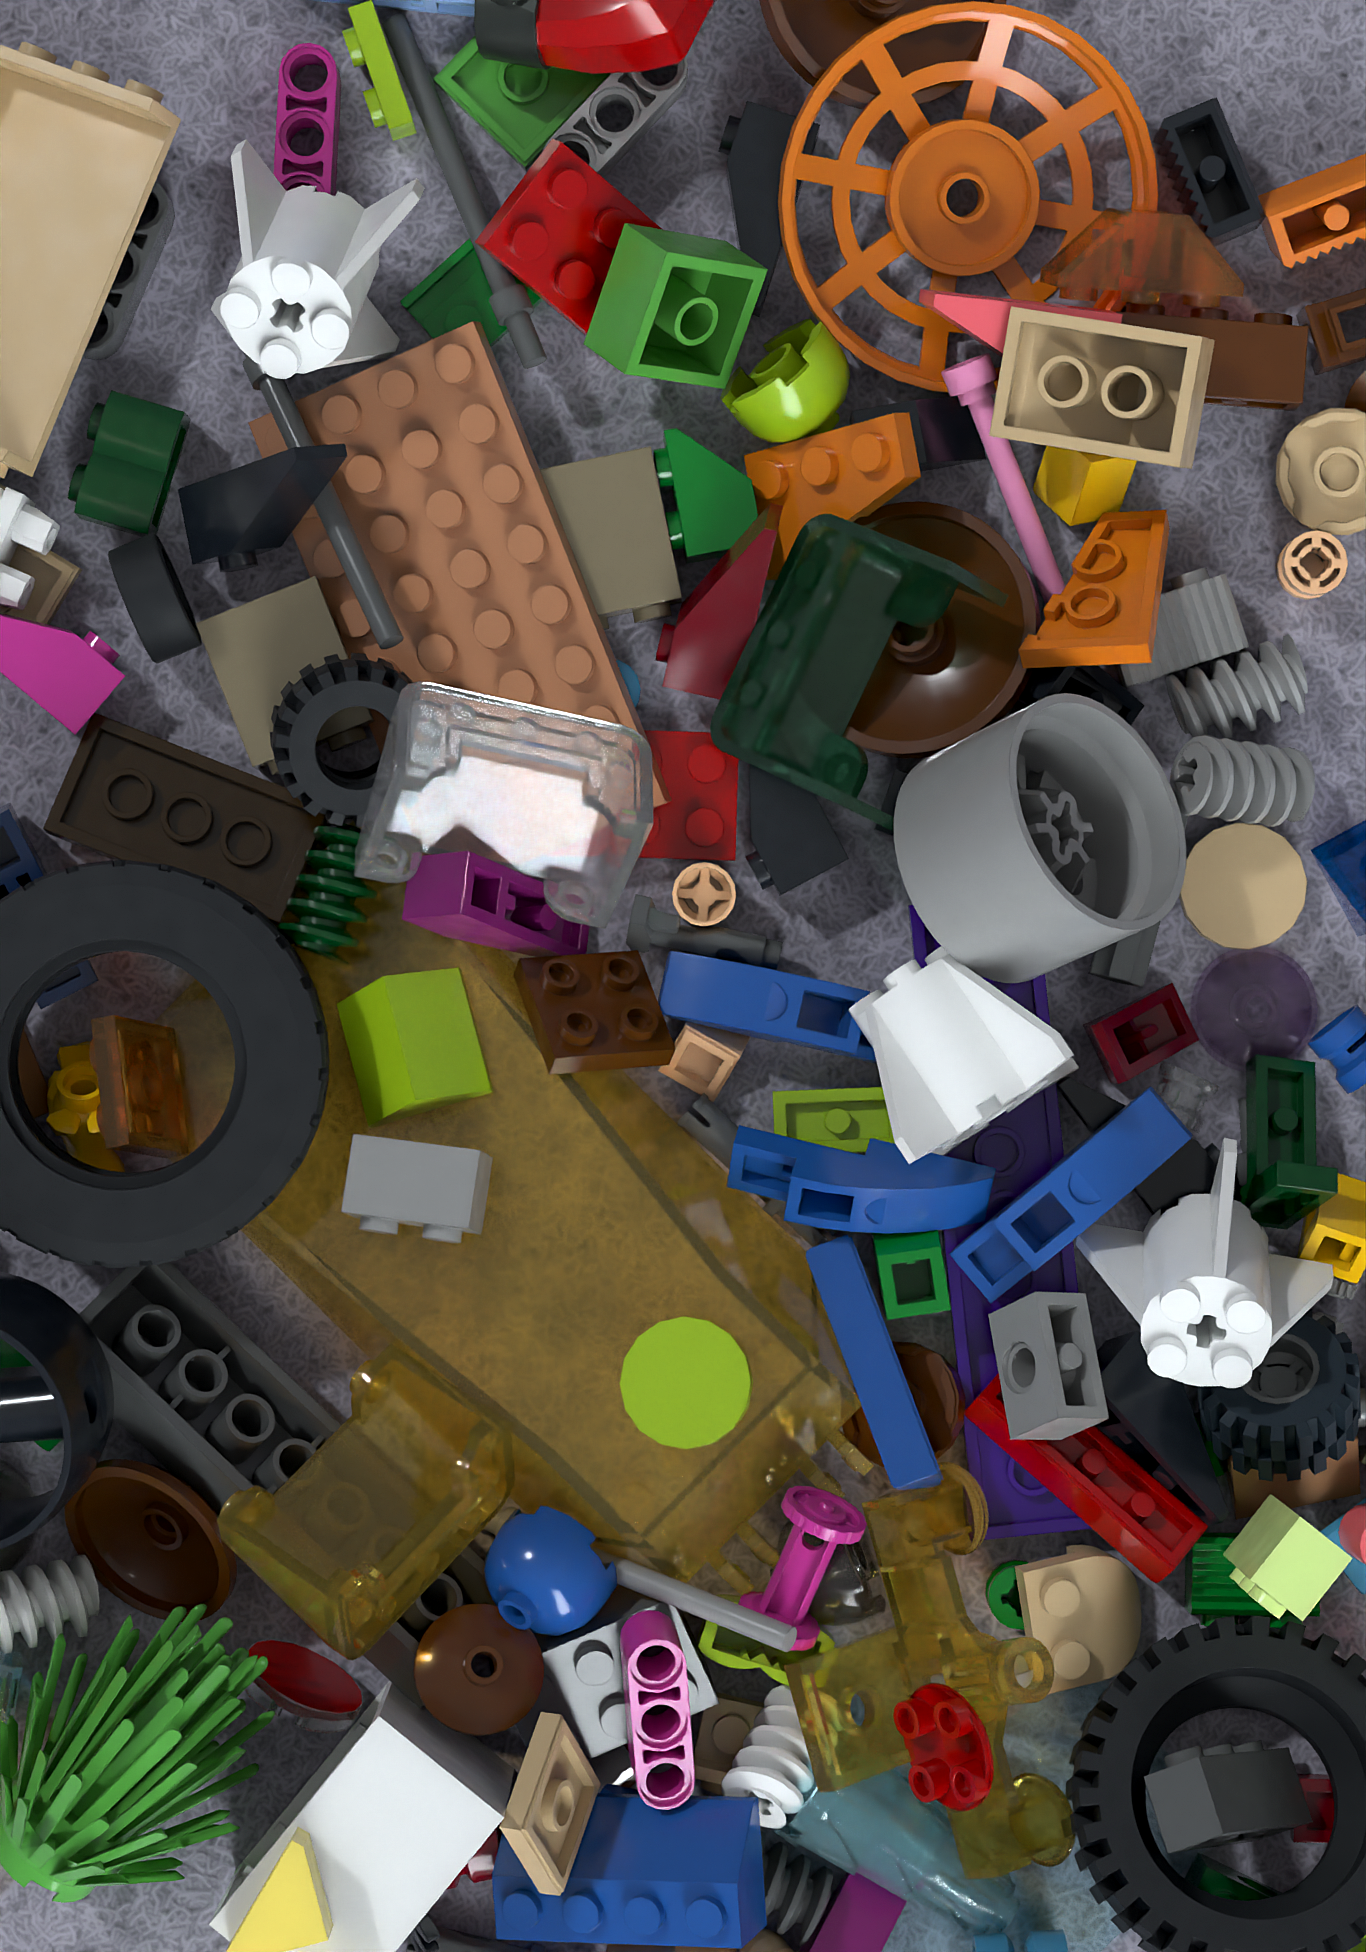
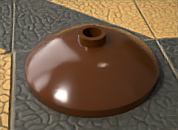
M127 1459L103 1460L97 1463L87 1482L64 1506L66 1527L78 1555H85L93 1568L95 1578L112 1594L131 1607L150 1616L166 1620L174 1608L182 1606L187 1609V1613L181 1621L183 1622L196 1605L205 1604L207 1609L200 1618V1620H203L217 1612L230 1597L236 1583L237 1564L229 1534L222 1520L208 1501L191 1485L173 1473L141 1461Z

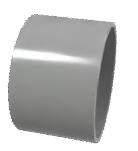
M1068 693L1047 696L925 758L907 775L897 797L893 823L895 852L902 880L913 906L929 932L954 959L976 974L990 980L1002 983H1020L1055 970L1153 926L1170 912L1180 895L1186 870V840L1180 810L1169 780L1155 755L1140 735L1114 711L1088 697Z

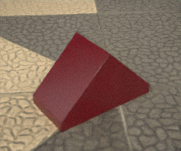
M1173 983L1083 1024L1109 1081L1115 1084H1121L1199 1040Z

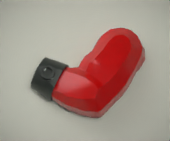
M475 0V37L479 53L484 59L544 70L557 67L591 74L645 72L676 65L685 58L716 0Z

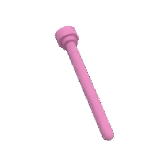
M985 353L943 370L941 374L950 397L957 395L961 406L968 405L1046 605L1053 594L1062 593L1065 583L1009 439L989 436L994 409L992 395L997 391L993 380L997 379L998 375L990 354Z

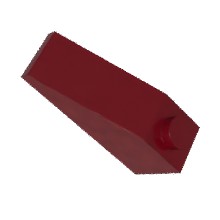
M770 503L682 602L676 626L663 624L655 661L667 663L662 687L737 704L783 505Z

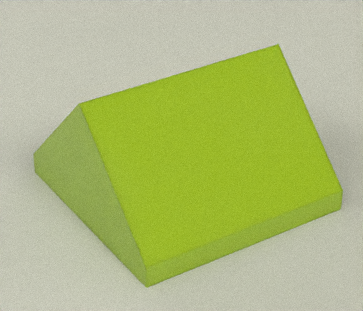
M459 967L382 976L337 1003L368 1127L374 1128L494 1092L464 978Z

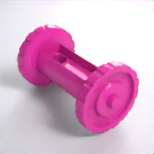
M794 1486L787 1490L781 1503L783 1513L794 1525L765 1592L753 1591L743 1594L738 1604L796 1627L797 1637L790 1650L804 1651L814 1646L820 1633L818 1622L811 1616L808 1610L837 1544H854L859 1542L866 1529L867 1522L863 1514L855 1506L837 1495L811 1486ZM807 1532L823 1539L824 1543L819 1546L810 1545L806 1542L804 1533Z

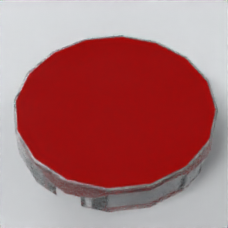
M276 1639L255 1641L247 1649L249 1657L258 1655V1659L261 1656H266L268 1659L266 1670L245 1689L248 1696L266 1712L274 1711L275 1715L279 1717L284 1709L298 1716L295 1725L312 1732L326 1734L346 1731L352 1725L364 1704L363 1691L355 1679L337 1663L299 1644Z

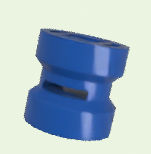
M1357 1004L1336 1017L1308 1042V1045L1319 1059L1329 1060L1335 1067L1336 1080L1347 1094L1366 1084V1014Z

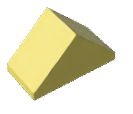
M297 1827L230 1941L226 1952H286L328 1941L334 1925L310 1833Z

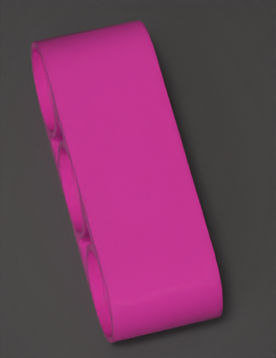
M313 43L298 44L289 49L280 64L273 174L286 191L302 185L317 186L314 192H325L336 196L341 78L336 62L330 52L321 45ZM314 64L327 70L326 82L316 91L305 92L294 86L296 74L306 65ZM313 128L324 134L322 147L313 155L301 156L291 151L292 138L300 130Z
M646 1610L630 1617L622 1627L620 1634L629 1758L640 1798L648 1806L655 1809L669 1810L679 1807L686 1802L693 1793L695 1786L687 1665L675 1623L664 1613ZM654 1645L666 1647L663 1652L653 1657H643L640 1655L643 1650ZM656 1705L670 1706L662 1714H645L648 1709ZM663 1763L674 1764L668 1771L662 1773L650 1772L656 1765Z

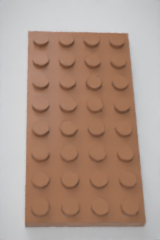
M472 321L295 401L315 446L345 444L347 458L333 475L331 481L404 639L394 647L380 649L314 504H312L292 531L310 578L316 576L320 582L349 658L351 659V652L366 654L368 660L377 662L378 658L392 663L394 669L399 673L403 671L422 694L436 724L438 733L434 735L439 748L437 761L431 760L430 764L433 776L427 787L422 784L418 786L415 792L419 799L408 808L404 802L401 803L421 856L471 851L510 868L671 802L672 799L481 322ZM271 412L248 422L262 459L288 450ZM370 708L375 722L370 723L369 726L380 754L383 756L390 742L391 728L388 720L382 713Z

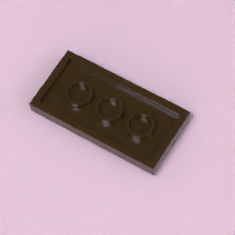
M94 712L43 829L47 834L115 861L130 860L170 865L216 881L252 903L273 924L278 925L285 921L289 912L286 908L287 900L295 898L299 888L295 884L296 876L305 874L308 863L304 860V855L308 850H315L318 840L313 835V831L317 826H325L327 818L326 815L318 812L316 817L303 808L302 802L297 797L293 798L285 787Z

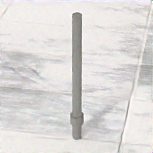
M465 1496L458 1506L457 1518L491 1532L496 1537L502 1525L517 1508L508 1507L506 1510H502L473 1497ZM590 1545L604 1566L613 1561L616 1567L617 1584L784 1652H788L795 1643L797 1629L794 1626Z

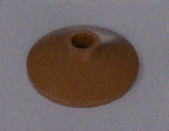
M468 1604L444 1613L425 1631L415 1653L413 1672L418 1695L425 1708L438 1722L462 1734L485 1736L505 1731L514 1726L532 1709L542 1688L544 1662L539 1643L530 1628L522 1630L513 1627L502 1618L497 1606ZM486 1655L492 1660L494 1671L490 1677L482 1678L473 1672L471 1662L474 1656Z

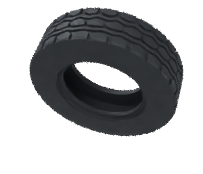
M110 860L79 864L33 879L34 881L29 882L25 886H20L0 900V1229L4 1232L8 1231L16 1237V1240L45 1254L49 1252L54 1256H59V1259L89 1266H94L95 1264L106 1266V1268L154 1266L201 1252L237 1233L267 1208L290 1181L309 1151L324 1111L330 1065L328 1032L316 987H314L313 981L309 976L310 974L294 947L291 946L288 939L265 914L260 912L249 901L211 879L170 865L130 860ZM129 951L156 956L175 964L192 975L206 988L218 1004L228 1024L233 1042L235 1059L234 1081L229 1101L218 1124L206 1140L188 1156L173 1164L155 1170L142 1172L110 1171L94 1167L70 1156L48 1138L39 1127L25 1101L20 1083L18 1062L20 1041L25 1023L36 1001L45 989L68 969L87 959L113 952Z

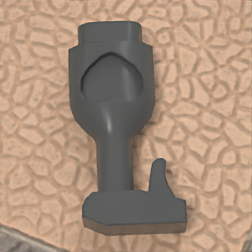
M635 894L626 945L631 951L649 952L650 944L699 956L777 970L783 942L728 928H696L681 925V916L659 911L656 909L651 897Z

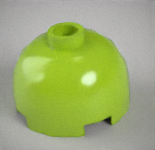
M805 319L789 326L764 343L762 346L769 353L757 363L749 375L739 366L729 378L726 388L722 390L721 401L738 422L753 436L770 443L792 442L805 436L810 437L831 431L840 420V415L836 411L846 398L850 371L845 354L823 323L820 321L815 325L811 319Z

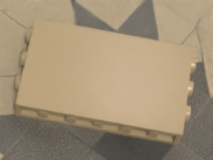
M21 42L18 51L0 45V478L3 479L9 468L33 477L181 121L179 117L161 105L164 95L154 88L131 79L127 80L124 88L108 83L110 76L107 73L77 60H74L71 69L55 64L57 60L55 55L27 42Z

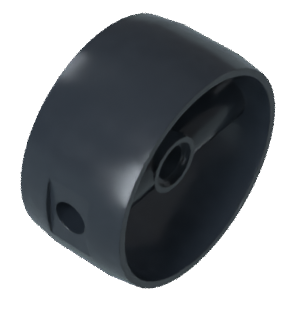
M0 1272V1338L18 1350L33 1366L0 1368V1443L64 1439V1458L61 1474L55 1489L30 1498L0 1500V1549L20 1541L46 1525L87 1482L103 1453L111 1431L114 1415V1390L110 1368L96 1336L87 1323L68 1303L52 1291L23 1277Z

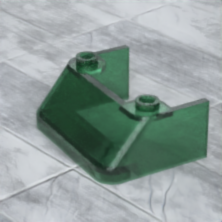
M832 514L818 515L810 519L798 533L714 711L710 725L712 741L719 750L894 832L893 816L857 799L868 774V759L865 751L858 744L842 737L897 621L916 628L926 627L936 622L946 611L956 589L1004 607L1009 595L952 561Z

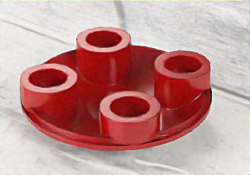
M929 1683L917 1688L909 1699L897 1703L893 1713L895 1726L904 1738L906 1753L912 1766L908 1775L911 1790L924 1803L937 1800L944 1806L956 1811L974 1809L987 1798L993 1781V1755L986 1730L973 1707L956 1690L940 1683Z

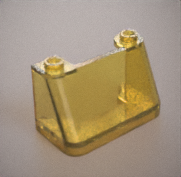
M391 1343L375 1360L365 1361L354 1373L349 1385V1390L352 1393V1416L274 1495L261 1486H254L246 1491L239 1490L235 1492L225 1502L217 1518L219 1533L223 1542L330 1648L347 1660H356L364 1655L487 1526L505 1505L515 1481L511 1423Z

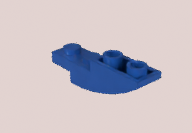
M675 951L668 952L658 998V1004L663 1016L776 1043H791L877 1064L873 1047L848 1011L855 1003L869 995L870 991L727 960Z
M1150 1086L1057 1161L1040 1179L959 1243L949 1255L988 1301L992 1303L1032 1270L1036 1271L1103 1216L1188 1142L1193 1135Z
M739 1125L733 1143L727 1187L786 1201L784 1221L850 1232L915 1233L957 1228L985 1221L996 1168L931 1152L909 1164L896 1144L870 1138L864 1156Z

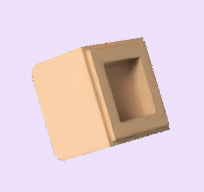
M686 1021L674 1042L676 1050L670 1064L661 1066L658 1071L701 1096L705 1093L709 1097L708 1099L714 1102L740 1059L750 1036Z

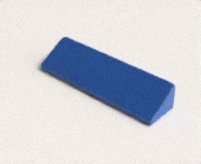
M847 1234L810 1248L806 1251L807 1262L891 1485L895 1489L905 1490L931 1488L942 1484L943 1476L852 1237L849 1238Z

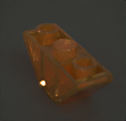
M1108 207L1045 264L1040 272V282L1060 287L1059 298L1069 300L1098 301V291L1103 289L1122 290V302L1159 304L1160 293L1183 294V305L1221 307L1222 296L1243 297L1244 283L1191 217L1172 211Z

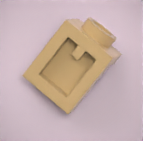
M716 1692L719 1704L703 1710L693 1757L695 1779L701 1780L700 1787L709 1792L723 1795L721 1792L722 1780L729 1770L732 1769L734 1757L740 1749H743V1740L753 1728L754 1719L761 1709L764 1708V1703Z

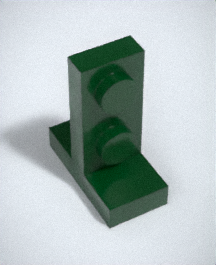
M1255 1054L1246 1062L1247 1183L1236 1191L1237 1193L1233 1195V1200L1239 1201L1251 1211V1218L1259 1226L1287 1230L1338 1193V1168L1317 1166L1315 1062Z

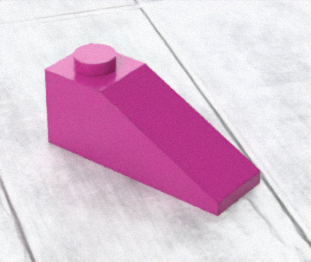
M0 613V672L76 735L125 677L124 674L112 665L120 655L92 631H89L81 639L68 629Z

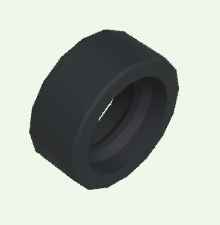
M151 533L110 550L108 558L115 581L138 636L151 660L155 663H160L201 646V636L191 607L159 537L155 533Z

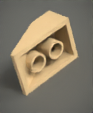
M1011 306L989 436L1192 469L1215 340L1202 336Z

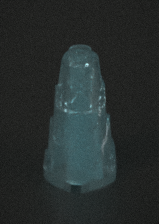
M846 1724L843 1725L838 1732L841 1740L834 1736L835 1743L833 1747L827 1752H822L825 1760L822 1768L818 1772H812L814 1776L812 1788L807 1792L801 1793L804 1800L802 1808L795 1813L793 1818L784 1813L786 1824L780 1829L773 1828V1831L794 1847L800 1845L854 1876L857 1872L910 1902V1899H913L965 1931L970 1928L982 1934H986L992 1928L997 1932L1003 1931L1015 1916L1020 1905V1900L1014 1896L1016 1884L1012 1881L1006 1869L955 1829V1823L933 1806L931 1802H921L912 1792L909 1780L869 1746L870 1740Z

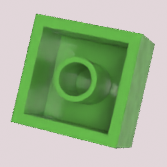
M625 223L583 344L627 375L725 389L768 269L725 240Z

